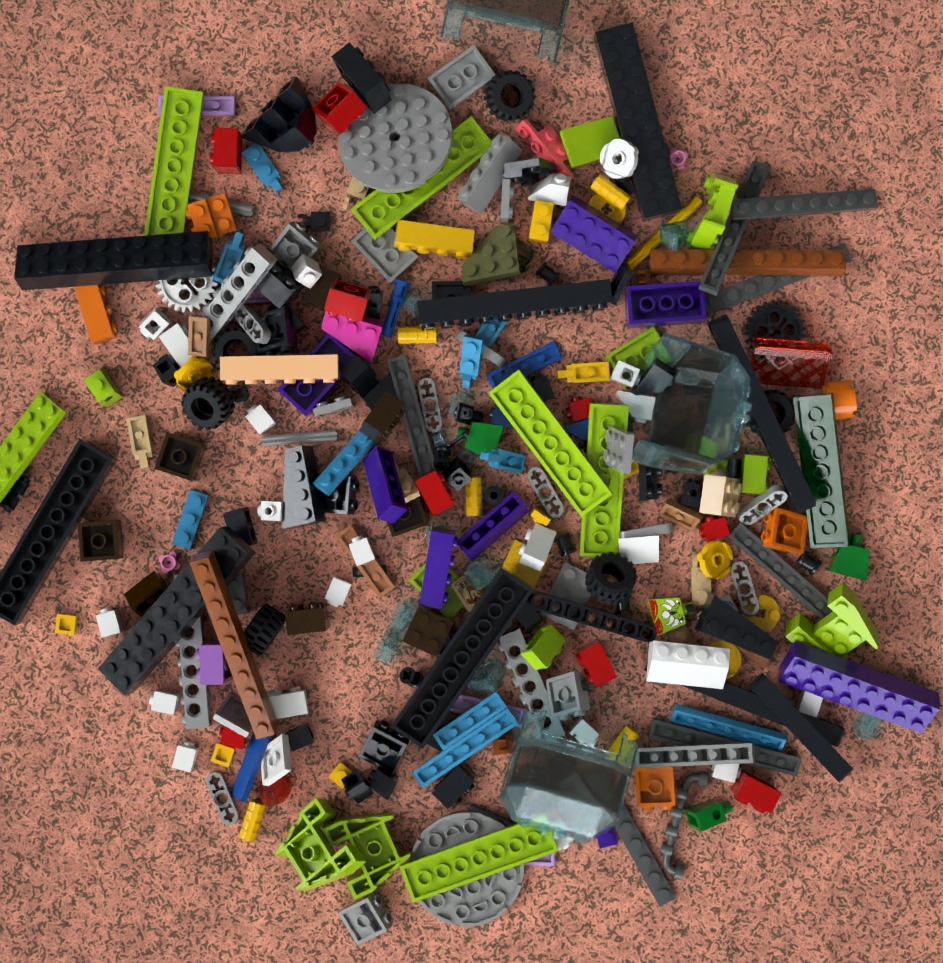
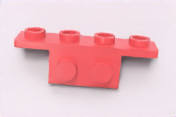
M526 118L522 120L516 127L520 137L523 138L539 158L556 164V172L551 173L571 176L572 180L574 175L564 164L568 157L560 135L550 124L537 132Z

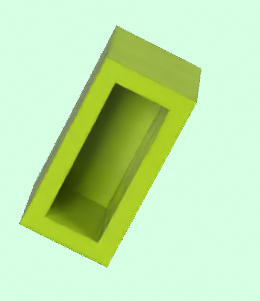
M742 455L741 493L761 495L768 490L769 480H766V476L771 467L768 456Z
M552 624L547 625L537 631L521 655L534 670L547 669L553 663L552 659L562 651V646L566 640Z

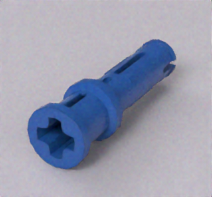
M395 279L394 282L396 284L393 293L389 296L391 303L380 334L392 338L401 306L406 302L405 297L408 288L411 287L410 283Z

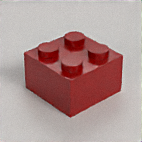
M338 82L312 110L328 127L341 134L349 129L350 124L355 119L363 115L367 106L353 90Z
M215 127L214 133H211V145H214L213 153H210V164H213V168L219 174L241 175L243 138L239 129Z
M334 279L328 293L324 311H327L332 316L338 317L341 315L347 317L352 322H362L371 289Z
M436 470L415 480L433 516L453 506L452 501L455 500L450 488L446 490L443 485L446 481L442 473H437Z
M597 639L577 649L578 654L575 656L581 667H586L587 671L584 674L590 685L594 684L597 688L617 678L601 643Z
M742 769L739 779L736 778L735 783H733L730 789L734 793L733 796L737 798L736 800L745 805L748 802L751 803L750 805L755 810L763 814L765 811L770 814L772 813L782 794L775 786Z

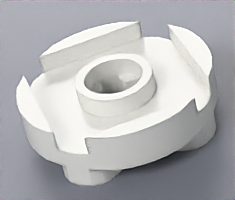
M614 139L609 144H606L600 155L601 165L605 169L604 172L612 178L631 176L638 163L637 147L625 139ZM620 154H621V155H622V162H620V164H618V160L616 159V156H620Z

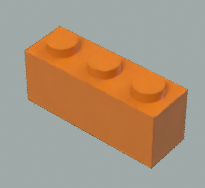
M105 286L75 287L91 343L98 344L117 338L118 327L116 322H112L111 319L113 311L110 303H107L105 296H107Z

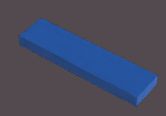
M555 341L504 365L502 368L486 374L494 389L502 383V381H499L501 371L506 370V367L520 369L521 371L528 372L530 375L563 357Z
M253 732L231 794L240 801L246 802L271 736L256 740Z

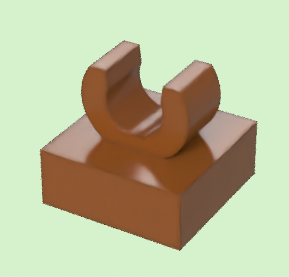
M649 269L633 271L634 275L631 278V286L651 285Z
M511 733L503 734L492 741L494 755L513 753Z

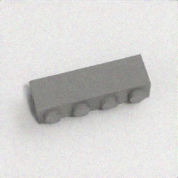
M498 134L492 140L487 152L481 157V161L475 170L471 172L466 184L460 189L456 199L470 210L482 214L504 179V163L515 162L523 150L509 137Z

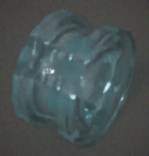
M441 431L438 434L432 433L435 446H445Z

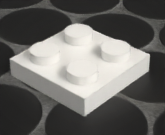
M281 734L267 745L261 761L262 785L270 786L291 771L288 735Z

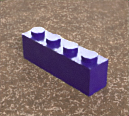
M376 446L363 459L378 519L394 524L408 509L392 452Z
M512 492L458 539L457 545L473 562L529 512V509Z
M432 527L419 601L420 606L442 609L443 603L447 604L449 592H445L446 585H450L452 574L448 573L449 566L453 567L455 555H451L452 548H456L458 542L455 530Z

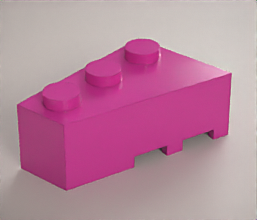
M326 311L321 329L372 363L384 321L364 315L362 322H352L347 317L341 315L338 317L332 316Z

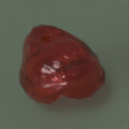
M284 775L270 786L262 785L261 780L259 796L265 806L272 807L275 804H281L288 798L292 789L289 777Z

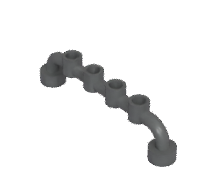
M701 771L700 774L688 775L684 778L681 787L677 786L678 805L673 806L674 809L670 811V816H673L672 824L667 823L665 830L668 839L667 842H662L660 853L664 854V868L669 873L674 874L673 878L677 880H682L685 865L677 863L676 867H674L670 863L675 839L688 795L689 785L691 782L697 781V786L705 788L709 773Z

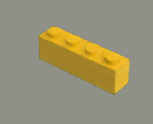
M398 220L395 230L394 247L400 251L418 250L417 252L421 254L433 252L437 253L436 255L438 256L455 255L458 259H466L473 252L475 230Z

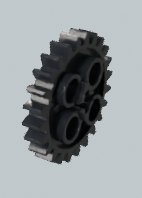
M771 300L769 306L765 301L763 302V308L757 305V312L754 310L750 311L753 317H746V320L750 323L743 325V327L748 329L743 335L749 338L744 342L751 343L748 350L754 348L753 355L760 353V360L767 356V362H770L772 357L775 363L779 362V357L785 361L786 354L790 358L793 357L792 351L799 352L797 345L802 346L804 344L800 339L806 337L804 334H801V331L806 330V328L801 327L800 324L804 323L805 320L798 319L801 313L795 315L796 307L789 309L790 303L782 306V300L778 301L777 305L774 300ZM770 313L777 315L778 320L776 323L771 322L769 319ZM786 318L784 324L777 330L778 334L773 335L764 345L763 341L773 332L771 328L777 327L782 319ZM785 325L792 328L791 335L785 334ZM758 327H762L765 330L764 337L758 336ZM772 340L779 342L780 347L778 350L772 348Z

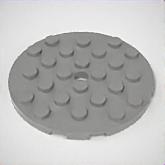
M389 84L388 87L391 90L389 94L392 100L375 114L367 107L363 115L355 119L350 124L349 129L339 134L338 137L339 152L346 169L360 184L376 189L378 192H405L425 184L426 180L434 174L436 175L442 169L449 152H451L453 127L445 106L431 92L411 84ZM394 133L400 135L398 141H391V137L395 135Z
M458 811L446 814L434 820L421 832L414 843L409 861L505 828L506 826L491 816L475 811ZM524 864L420 900L419 903L425 910L434 915L436 919L447 924L462 925V927L486 924L501 916L508 910L513 901L516 900L522 887Z

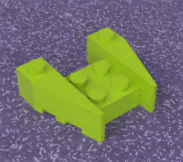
M712 172L710 177H706L703 187L706 188L705 193L710 195L708 205L711 206L705 212L702 221L693 229V232L689 231L686 242H689L688 248L694 250H714L715 244L719 240L717 236L722 235L726 227L725 223L735 191L738 188L735 178Z
M844 582L829 592L827 606L833 612L815 625L801 613L786 623L785 637L790 642L794 643L796 640L848 659L847 653L865 640L875 649L879 647V633L875 625L871 623L866 609L860 603L858 595Z
M315 798L302 809L296 824L290 828V833L286 840L280 844L275 852L276 856L289 857L302 878L303 882L296 887V890L309 891L353 874L367 862L357 846L345 845L336 853L329 844L321 828L337 814L327 799Z
M393 812L340 817L323 826V831L331 847L349 839L351 845L357 846L367 861L361 866L363 871L347 877V885L354 900L373 892L380 883L386 880L394 870L411 856L409 850L398 853L385 824L386 821L394 818Z

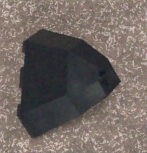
M297 77L283 85L274 102L270 100L261 110L263 113L247 125L241 136L243 139L277 152H299L305 147L309 148L314 143V137L317 133L315 112L312 110L313 107Z

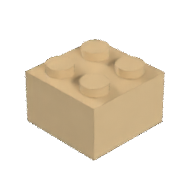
M705 474L699 513L736 518V514L739 511L738 497L742 491L741 480Z

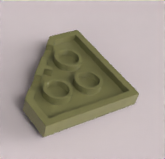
M514 223L495 226L461 266L464 286L521 275L517 233Z

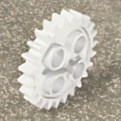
M212 268V274H213V273L216 271L215 268ZM212 275V277L187 278L198 292V295L193 293L183 279H178L175 285H170L169 280H158L160 284L155 287L162 289L158 295L164 296L162 302L166 303L169 301V308L175 305L174 310L176 312L182 308V312L186 313L188 308L191 313H194L195 307L201 311L200 305L203 304L205 306L207 299L213 300L210 296L215 293L213 287H218L219 285L214 282V275ZM199 279H204L205 285L197 288L196 282ZM189 291L190 297L187 300H182V293Z

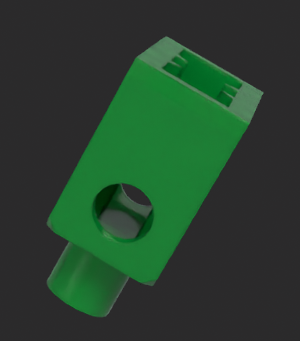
M472 422L471 429H467L470 433L467 437L462 438L467 440L465 448L479 456L481 451L491 453L492 449H497L503 426ZM459 426L456 437H459L467 428Z
M851 534L849 547H837L827 571L867 581L870 552L868 549L860 548L863 536Z
M712 799L684 808L689 826L702 832L726 822L725 814L732 812L733 807L729 800L721 803Z

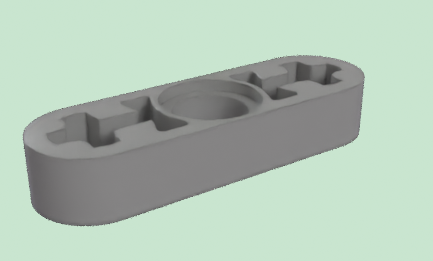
M243 304L234 316L236 321L255 343L267 344L271 337L270 329L251 306Z
M460 330L455 338L463 343L464 336L468 334ZM483 344L482 357L497 367L502 368L507 360Z
M423 378L418 383V391L425 427L429 432L436 433L442 428V419L435 383L430 378ZM424 381L432 384L429 392L430 394L434 393V397L422 398V395H426L425 389H421ZM427 400H433L436 403L434 410L428 411L425 409L424 405ZM438 412V416L434 415L435 421H439V425L436 426L435 430L428 426V423H431V417L426 418V413L433 414Z
M539 467L531 468L528 471L527 478L547 514L554 518L561 516L564 507L544 471ZM532 471L540 472L539 478L541 482L545 479L547 483L536 488L535 484H538L536 479H531ZM548 487L551 490V495L548 498H543L540 495L541 488ZM555 496L556 500H553L555 506H560L558 509L559 513H551L550 509H552L550 503L546 505L544 501H548Z
M774 485L743 506L738 511L739 521L743 525H752L784 503L787 499L784 487L782 485ZM760 503H767V506L764 508L757 507Z
M672 522L645 528L620 531L619 539L655 536L674 532Z
M735 562L731 567V575L744 615L753 617L759 611V603L750 573L745 563ZM737 566H740L741 569H745V571L742 572L743 579L747 577L748 580H741L738 583L736 582V580H740L739 574L734 573V571L737 570ZM742 584L750 586L751 590L748 594H742L739 591V587ZM753 595L754 598H750L751 605L756 607L753 608V612H750L748 609L745 610L747 607L746 599L742 601L741 598H749Z
M213 771L207 776L206 784L222 822L226 825H233L239 818L238 809L223 774L219 771ZM213 775L216 778H220L218 782L219 788L221 786H224V789H220L216 793L214 792V790L217 789V786L215 783H211ZM219 793H225L228 796L226 803L218 801L217 796ZM228 804H231V806L228 807V810L230 813L235 814L232 818L233 820H230V818H225V816L227 815L226 808L222 810L221 807H226Z

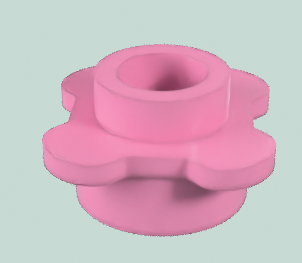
M677 148L671 149L670 165L677 167L678 170L684 169V162L688 158V153L677 150Z
M175 552L159 556L158 560L161 563L162 572L168 573L170 570H178L180 568Z

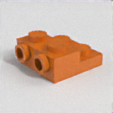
M227 193L187 204L188 208L185 209L188 220L192 219L194 225L191 228L192 232L208 231L210 237L213 238L238 230Z
M775 508L764 516L766 529L761 534V540L764 541L763 546L778 551L785 550L795 554H804L808 526L807 516L780 508Z
M674 766L635 768L637 807H643V811L655 810L654 807L662 806V810H673V806L678 805Z

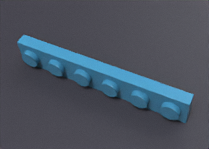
M678 704L675 705L670 717V722L743 742L754 743V745L780 752L787 741V734Z
M507 707L459 741L413 770L412 774L421 787L424 788L518 725V721Z

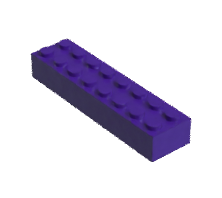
M796 640L779 665V682L921 734L940 710L938 692Z

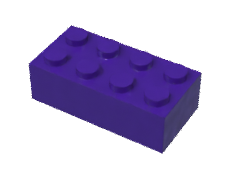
M574 195L568 201L550 231L553 235L616 273L639 236Z
M701 281L626 286L624 293L627 328L704 323L707 315L705 292L698 289Z
M327 334L309 354H338L339 370L354 357L347 348L330 334ZM339 372V379H335V383H323V380H315V383H304V380H296L295 384L283 383L277 391L308 417L313 412V409L317 407L316 404L323 401L341 381L343 376Z

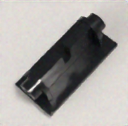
M458 402V406L454 411L455 421L470 425L471 422H481L483 414L480 411L473 410V406Z
M21 474L1 501L0 507H3L6 512L11 513V511L15 510L20 501L17 495L23 496L30 486L31 480L28 479L29 477Z

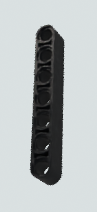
M533 591L528 598L529 605L537 611L649 643L655 640L657 635L656 629L645 622L547 593ZM537 596H541V604L534 605V599ZM559 601V602H560V607H559V609L556 610V611H553V610H552V605H553V603ZM573 607H578V613L575 616H571L570 610ZM595 612V620L589 621V614ZM611 617L614 618L613 625L608 627L606 621ZM627 623H631V624H632L631 630L628 631V632H625V630H624L625 625H626ZM649 628V635L643 637V630Z
M763 673L759 674L748 685L756 696L839 783L854 770Z

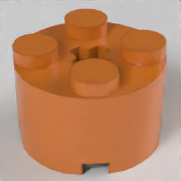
M851 379L827 382L826 386H822V394L833 393L836 420L856 417V414L853 413V411H857L855 389L850 388V385L853 384Z

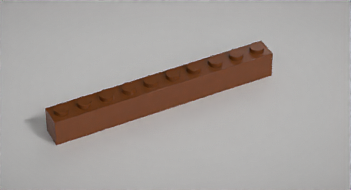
M651 249L650 275H704L714 250ZM736 250L726 275L843 276L846 270V250Z
M213 550L196 554L190 561V566L256 740L275 735L279 724Z

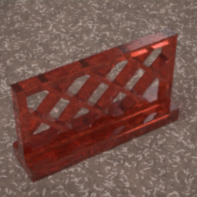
M753 338L750 364L754 372L760 369L764 374L758 378L760 384L822 389L829 360L832 359L833 354L830 343ZM756 355H765L767 359L758 363ZM778 356L787 359L779 365L774 361ZM797 358L805 359V362L799 366L793 361ZM817 359H823L824 363L817 368L812 363ZM771 362L775 368L766 372L763 366ZM790 363L794 369L786 374L782 368ZM810 365L813 370L805 375L801 369ZM777 371L783 375L779 379L771 377ZM797 372L802 376L797 381L790 378ZM817 373L820 376V381L811 382L809 378Z

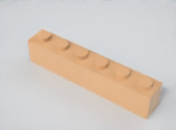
M338 354L220 357V380L226 381V385H237V381H245L247 385L257 384V381H265V384H276V380H284V384H295L296 380H304V383H315V380H323V383H335V379H339Z

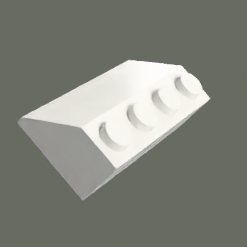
M652 641L649 643L646 681L723 689L729 669L730 649Z

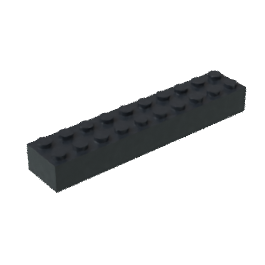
M633 22L597 31L594 34V42L620 139L628 140L638 149V163L630 177L635 189L642 222L678 213L681 211L682 206Z
M208 231L17 245L14 279L23 291L212 277L213 242Z
M610 279L420 300L415 303L414 311L417 329L422 328V331H432L433 328L441 326V329H450L455 324H460V327L472 326L474 322H479V325L490 324L493 320H498V323L508 322L517 317V320H526L533 315H536V318L548 317L547 315L555 313V316H562L570 311H573L574 314L585 313L589 309H592L593 312L603 311L604 308H608V305L613 300Z
M85 439L78 440L0 573V618L14 626L21 624L77 529L78 523L83 519L116 463V457Z
M223 526L214 533L197 554L213 550L225 583L228 585L256 552L229 526ZM190 562L98 668L124 696L137 690L207 609Z
M501 566L391 724V728L423 749L534 591V587Z

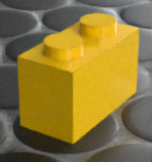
M535 200L528 238L529 242L547 244L554 203Z

